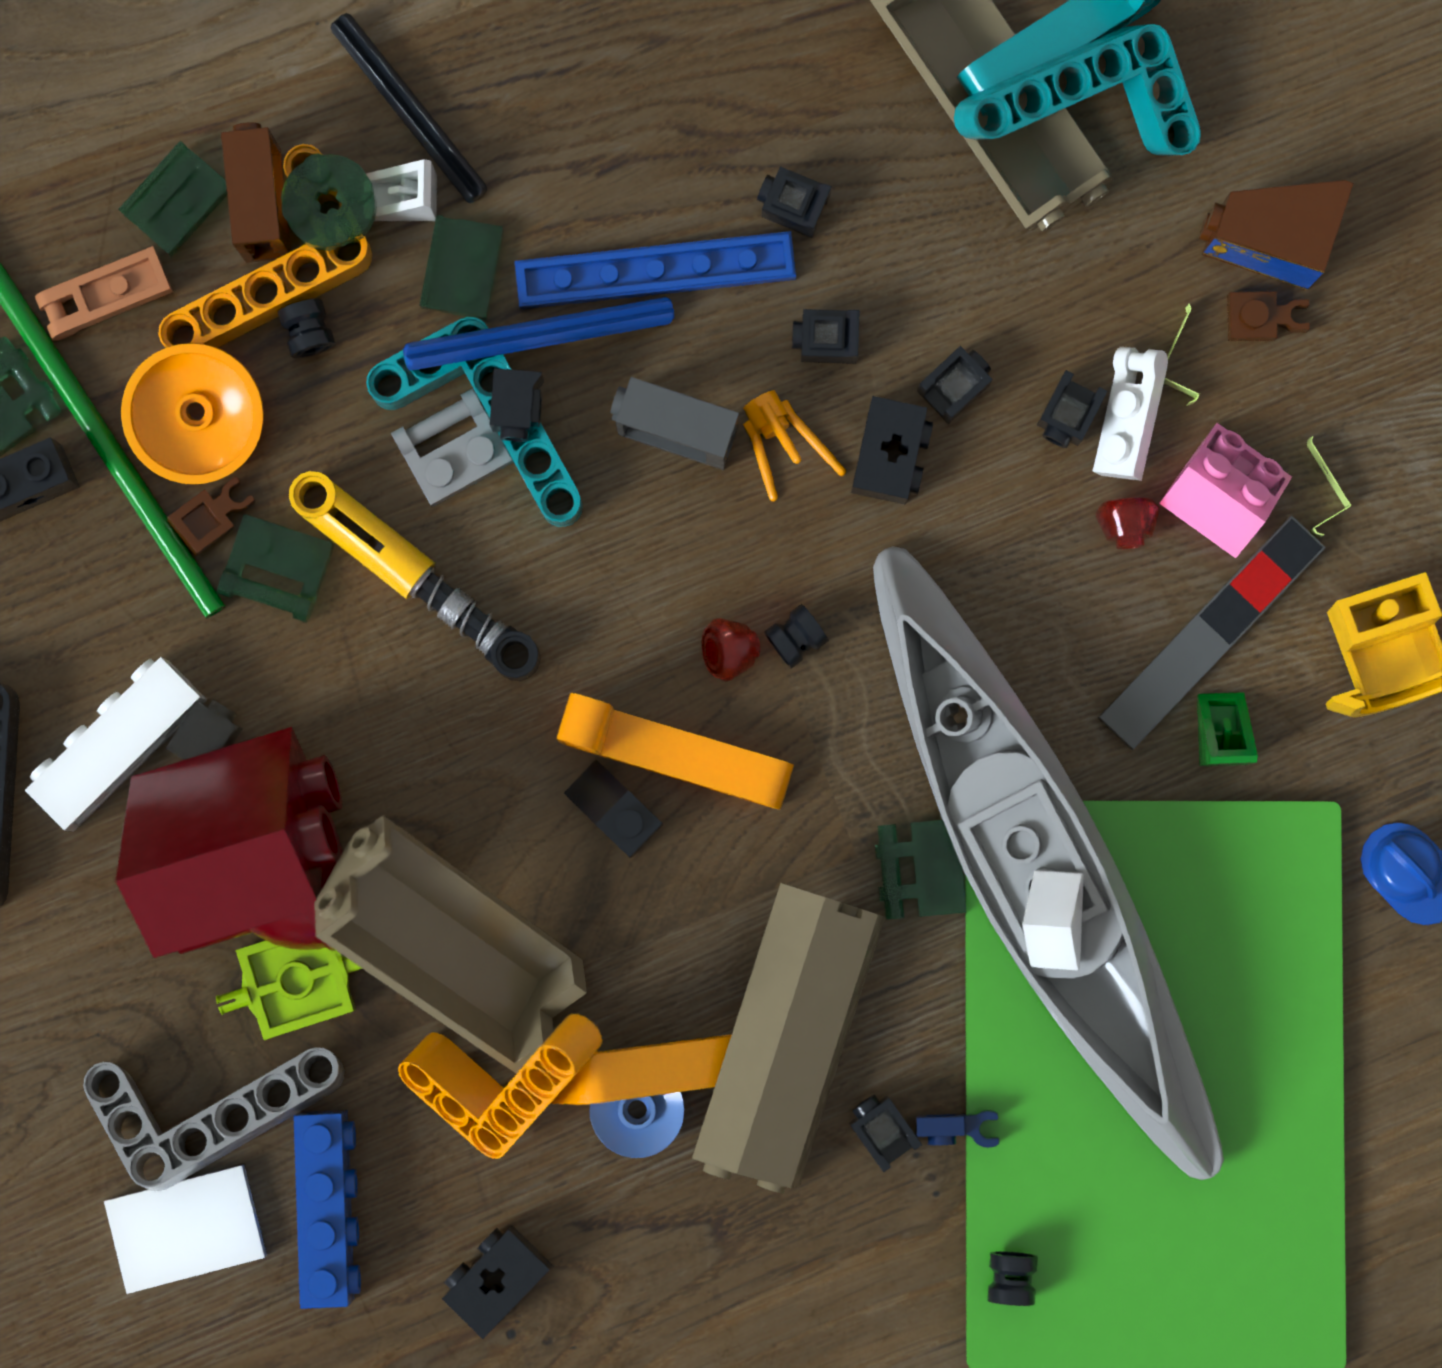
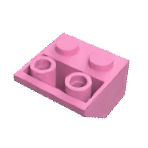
M1216 423L1174 480L1159 504L1231 556L1237 558L1266 522L1292 476L1286 473L1276 461L1264 457L1247 445L1240 435Z

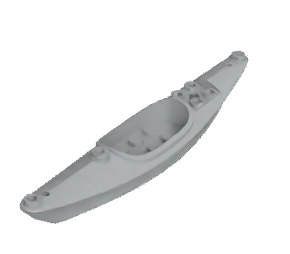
M895 546L884 549L878 554L873 566L874 583L881 622L900 694L941 817L963 871L978 900L1013 960L1049 1013L1129 1115L1154 1144L1189 1177L1200 1180L1212 1178L1220 1172L1224 1161L1213 1111L1155 952L1132 898L1102 836L1060 761L1035 722L941 588L906 549ZM957 704L960 705V708L966 709L968 713L967 724L965 722L959 724L955 722L954 715L959 712ZM1035 870L1084 873L1079 970L1030 967L1022 924Z

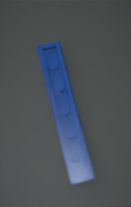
M791 231L514 261L520 309L796 280Z

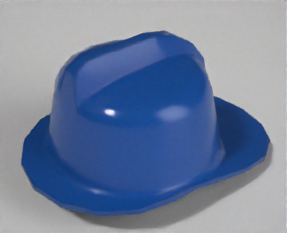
M1393 823L1383 825L1371 833L1363 845L1360 859L1363 874L1371 886L1398 914L1408 921L1421 925L1442 922V850L1425 833L1413 825Z

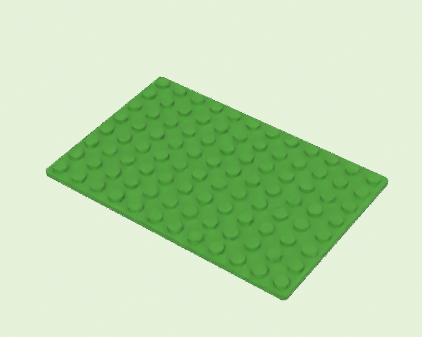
M1083 801L1119 870L1163 972L1213 1111L1224 1161L1220 1172L1215 1176L1200 1180L1189 1177L1154 1144L1084 1060L1049 1013L992 926L965 874L966 1114H978L985 1110L997 1112L998 1120L983 1121L980 1125V1132L987 1138L999 1137V1145L986 1148L978 1145L971 1136L966 1135L967 1365L970 1368H1345L1346 1258L1341 807L1338 803L1329 801ZM1008 1251L1038 1256L1037 1271L1032 1275L1031 1285L1036 1290L1035 1305L1014 1306L987 1301L988 1286L993 1282L994 1272L989 1267L990 1252Z

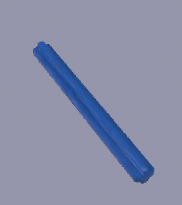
M663 297L407 343L403 348V357L407 369L413 371L668 325L672 322L675 315L671 300Z

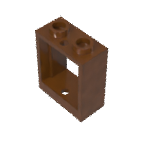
M254 122L236 124L233 126V131L221 132L232 244L246 263L276 260L292 251L281 148L268 127L261 128V124Z

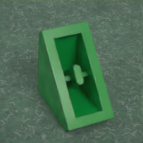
M1244 692L1198 694L1199 766H1236L1257 763L1258 753Z

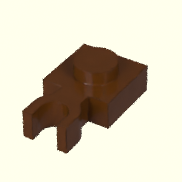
M1230 292L1227 295L1228 341H1275L1278 338L1277 327H1283L1293 333H1307L1310 330V323H1296L1291 317V311L1293 309H1307L1309 307V299H1296L1290 301L1287 305H1277V292Z
M236 476L223 486L221 495L213 500L204 489L167 518V521L196 557L234 529L233 523L227 517L231 513H241L255 503L252 495L242 502L231 500L229 492L240 485V480Z

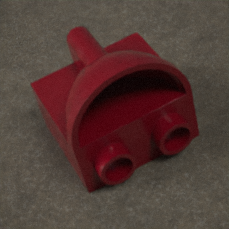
M292 727L131 776L115 882L153 958L176 951L180 954L188 953L250 933L274 945L289 949L316 950L328 948L331 951H336L316 937L315 901L343 852L330 814L342 809V795L336 773L328 757L321 755L307 760Z

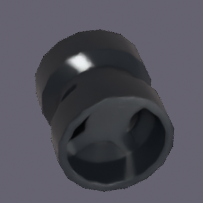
M315 298L299 301L278 311L282 327L289 331L290 339L287 345L292 358L313 356L327 351L336 345L331 329L327 328L323 321L326 311L322 299Z
M802 604L790 612L789 619L785 621L786 624L775 623L764 631L774 649L791 669L803 661V652L805 650H818L829 641L820 625Z
M990 1252L989 1267L993 1270L994 1277L993 1282L988 1286L987 1301L1014 1306L1035 1305L1036 1290L1031 1285L1032 1275L1037 1271L1038 1256L1020 1252Z

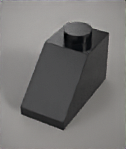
M597 760L564 792L630 858L663 826V823Z

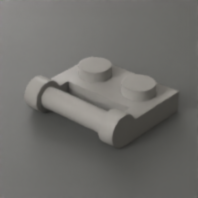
M473 388L461 394L462 399L416 425L406 430L402 426L391 432L393 439L431 507L513 463L497 432L492 431L490 419ZM470 415L472 416L477 425L476 428L420 458L414 446Z

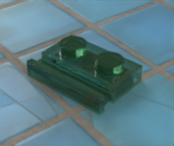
M180 141L118 210L172 257L227 196L226 180Z
M437 215L419 304L421 309H433L443 313L487 320L504 233L503 227L463 219L455 220Z

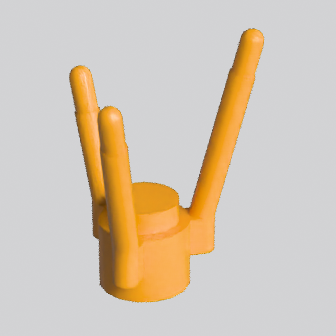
M775 390L761 394L744 406L743 409L749 420L743 426L751 438L762 479L771 501H776L778 495L760 434L762 433L765 439L777 436L793 463L799 464L801 456L785 431L790 426L788 421L838 475L844 476L846 474V469L799 418L789 401L784 400L781 402Z

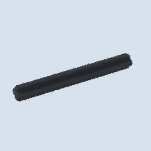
M345 13L337 18L330 26L332 33L468 203H473L481 198L487 191L484 181L351 14Z

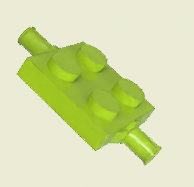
M265 940L236 950L243 972L242 988L222 995H216L217 1004L236 999L235 1002L218 1007L221 1015L248 1006L257 1018L263 1040H267L356 1011L349 989V973L363 968L338 951H331L328 948L316 950L289 949L274 945Z

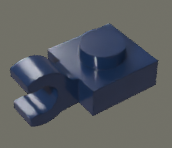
M985 1110L978 1114L918 1115L916 1118L917 1137H928V1145L956 1144V1136L969 1135L982 1147H995L999 1145V1137L987 1138L983 1136L980 1132V1125L985 1120H998V1113L992 1110Z

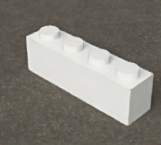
M160 657L156 662L152 659L145 661L132 674L131 679L134 683L122 695L119 692H115L100 705L97 712L101 716L89 728L85 725L78 727L64 741L63 744L67 749L55 761L48 758L31 773L30 778L33 780V783L25 791L64 831H75L207 701L169 660Z

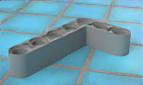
M318 1047L306 1050L165 1133H162L132 1076L119 1066L110 1062L95 1064L87 1071L83 1087L89 1102L131 1179L136 1184L151 1191H162L330 1095L341 1086L345 1070L342 1062L331 1051ZM321 1059L329 1060L332 1065L330 1077L325 1082L313 1083L309 1077V1070L312 1064ZM109 1074H116L120 1081L119 1089L113 1096L103 1098L99 1092L101 1080ZM279 1083L288 1084L291 1091L288 1102L278 1108L271 1107L268 1102L270 1089ZM244 1107L249 1115L247 1125L240 1131L231 1132L226 1124L227 1116L233 1109ZM139 1115L142 1121L140 1133L135 1138L125 1139L121 1132L123 1121L128 1116ZM202 1131L207 1139L204 1151L199 1155L189 1156L185 1150V1142L188 1136L194 1132ZM161 1156L165 1164L162 1175L156 1180L148 1181L143 1173L145 1162L150 1157Z

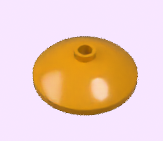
M183 343L161 349L138 366L124 390L121 420L125 437L133 453L152 472L177 483L205 484L230 475L247 461L256 448L261 436L264 408L257 383L239 360L214 346L200 343ZM197 402L204 407L205 414L203 418L194 419L189 415L188 407L190 403Z

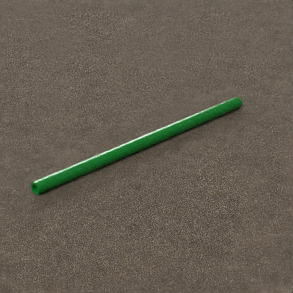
M0 262V305L204 617L207 619L214 616L225 608V604L181 537L167 521L168 517Z

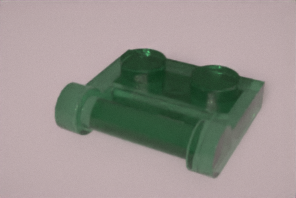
M244 514L228 563L221 575L217 593L232 598L235 594L293 613V619L307 623L313 611L335 545L332 542ZM245 564L304 583L300 595L298 596L241 577Z

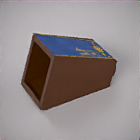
M1341 180L1231 191L1222 204L1215 202L1211 213L1208 212L1199 235L1200 240L1206 241L1202 255L1308 290L1325 272L1354 183Z

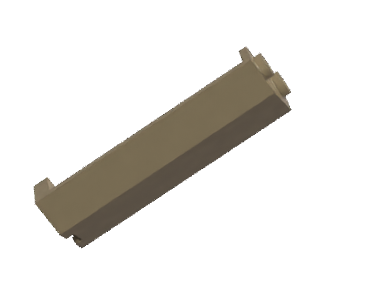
M870 0L953 123L956 107L962 100L969 97L956 79L959 73L972 62L1016 35L992 0ZM1025 92L1019 95L1018 98L1022 110L1025 109L1028 101ZM1066 108L1000 138L973 140L963 137L1026 229L1031 231L1040 228L1042 232L1050 229L1065 217V212L1082 202L1086 207L1096 203L1109 193L1106 185L1114 180V177ZM979 111V124L984 129L988 116H983Z
M384 815L370 826L364 827L355 833L347 843L315 901L317 938L516 1074L554 1032L552 1018L587 993L583 960Z
M780 883L692 1159L705 1163L703 1167L704 1172L730 1180L732 1173L758 1180V1186L784 1194L785 1187H800L886 917Z

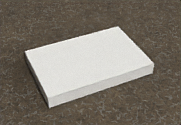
M244 1164L185 1179L162 1191L147 1189L104 1201L126 1294L255 1261L267 1256Z

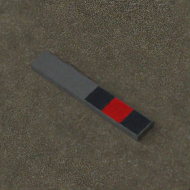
M1290 516L1107 707L1098 719L1125 745L1133 750L1326 547L1293 516Z

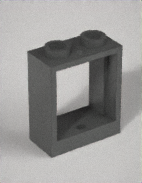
M630 377L627 389L618 387L610 411L613 414L612 420L616 422L619 436L721 470L725 468L739 427L738 412Z

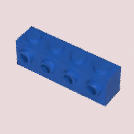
M348 1110L300 1112L294 1115L300 1309L348 1307L354 1301V1294H360L361 1292L360 1265H353V1246L359 1245L358 1217H352L351 1198H357L358 1193L357 1170L350 1169L349 1150H355L356 1148L355 1122L348 1121Z

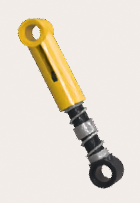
M308 471L300 474L293 480L289 489V499L291 506L300 516L405 599L411 596L412 598L422 599L428 604V611L436 610L438 612L437 617L446 622L448 627L460 629V636H468L475 641L476 649L485 654V659L494 665L502 676L509 680L522 681L536 673L540 665L541 655L538 646L530 636L517 631L511 625L509 627L504 625L501 621L496 623L491 619L492 613L488 615L483 613L475 606L476 601H473L471 596L468 597V594H465L460 588L454 590L443 581L444 575L438 577L434 574L435 562L326 475L320 472ZM314 486L324 487L327 492L324 504L315 509L305 507L304 495L306 491ZM338 510L371 536L366 543L334 518ZM513 644H522L527 647L529 652L528 661L518 669L507 667L503 660L505 650Z

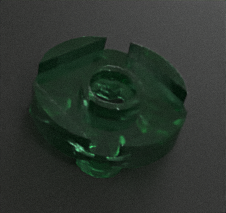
M312 154L293 169L283 186L281 196L282 214L295 236L310 247L325 251L337 250V247H343L349 243L354 244L361 240L373 225L377 212L374 187L365 171L357 163L346 157L334 154ZM330 191L337 192L336 199L342 203L339 210L331 208L327 214L321 213V204L317 201L318 197L321 194L327 195Z

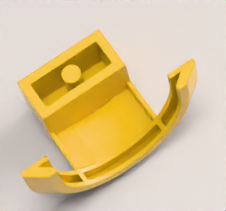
M1426 572L1338 600L1329 609L1327 614L1355 690L1331 697L1326 702L1327 710L1350 717H1362L1401 707L1442 692V642L1435 623L1442 617V613Z

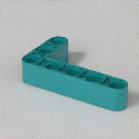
M1069 0L972 62L959 73L956 79L968 96L974 95L1123 27H1127L1152 10L1162 0ZM1022 89L1019 95H1021L1025 91ZM982 107L980 113L983 116H987L985 108Z
M1156 24L1123 27L965 98L958 104L954 113L955 127L963 137L973 140L995 139L1119 83H1123L1142 142L1149 152L1159 156L1186 155L1196 149L1201 137L1200 125L1171 39L1167 31ZM1140 37H1142L1145 44L1142 56L1138 51V40ZM1101 54L1106 61V68L1103 74L1098 66ZM1061 72H1064L1067 79L1064 92L1060 89L1058 82ZM1155 81H1157L1160 89L1157 100L1153 95ZM1022 89L1027 94L1028 100L1024 110L1021 109L1018 100ZM982 107L985 108L988 116L984 129L978 120V114ZM1171 125L1175 134L1172 144L1168 140V130Z
M465 317L422 340L489 328L482 320L476 317ZM402 350L371 368L367 375L366 386L369 394L380 407L386 410H396L465 374L490 418L492 393L483 390L481 387L482 380L486 374L493 372L494 368L509 370L511 368L502 354L442 365L436 373L424 374L419 369L413 371L407 369ZM394 375L401 378V388L395 395L386 397L378 393V384L384 377ZM541 422L540 427H533V435H529L527 442L502 440L543 517L556 527H566L575 523L582 513L583 505L578 489ZM544 452L550 456L551 465L546 472L532 474L526 469V461L533 453ZM559 492L567 493L574 499L572 509L564 515H555L548 509L550 498Z

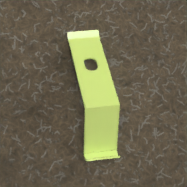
M1190 304L1185 308L1187 314L1167 355L1168 359L1191 311ZM1165 378L1164 380L1165 385L1195 398L1186 406L1197 401L1199 393Z
M1312 436L1307 441V447L1344 505L1345 509L1342 510L1344 511L1351 507V504L1314 446ZM1317 526L1309 530L1314 537L1321 538L1324 536V534L1316 531L1315 528Z

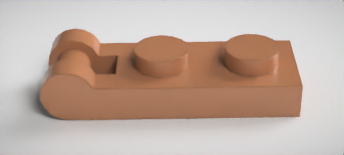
M152 246L38 293L35 299L40 311H46L50 321L47 329L51 339L57 341L68 338L86 327L173 292L158 252ZM74 298L79 311L67 315L63 304Z

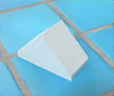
M423 159L365 174L364 220L436 221L437 174L430 160Z
M1047 870L1034 871L1022 924L1030 967L1066 970L1080 969L1084 873Z

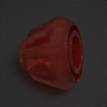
M1124 498L1103 502L1095 514L1107 541H1115L1117 549H1135L1144 547V539L1153 536L1160 508L1151 498Z
M716 618L703 631L701 646L705 665L708 671L721 681H731L749 670L760 655L759 638L744 623Z

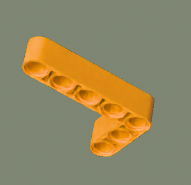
M308 144L294 146L287 152L283 168L318 238L167 315L159 325L158 332L160 342L165 348L174 345L172 341L173 335L182 326H191L194 329V337L190 343L207 344L218 348L279 317L278 311L299 301L314 299L361 275L369 268L373 255L371 247L324 156L316 147ZM309 160L319 164L318 171L312 178L300 179L296 177V169L302 162ZM335 201L340 204L339 212L333 219L321 220L317 218V210L324 202ZM351 241L361 245V251L354 260L342 261L338 258V250L344 243ZM310 262L319 265V273L313 281L305 283L297 280V271L303 264ZM264 284L276 285L278 290L273 301L267 304L256 302L255 295L259 287ZM223 305H233L236 309L233 321L226 325L215 324L214 314L216 310Z
M570 693L556 737L561 744L778 810L782 808L794 764L620 712L614 710L612 705L575 693Z
M579 1014L567 1016L505 1088L450 1039L436 1032L426 1035L399 1064L398 1072L402 1081L410 1090L476 1149L490 1158L499 1159L601 1046L602 1036L593 1022Z
M732 1034L596 1051L550 1104H595L715 1087Z

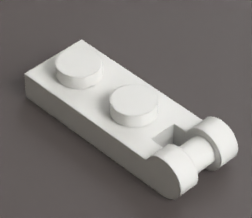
M1119 347L1116 350L1113 359L1115 375L1093 472L1101 476L1142 481L1168 366V357L1165 351L1148 349L1145 353H1138V350L1132 347ZM1137 371L1144 374L1141 384H1135Z

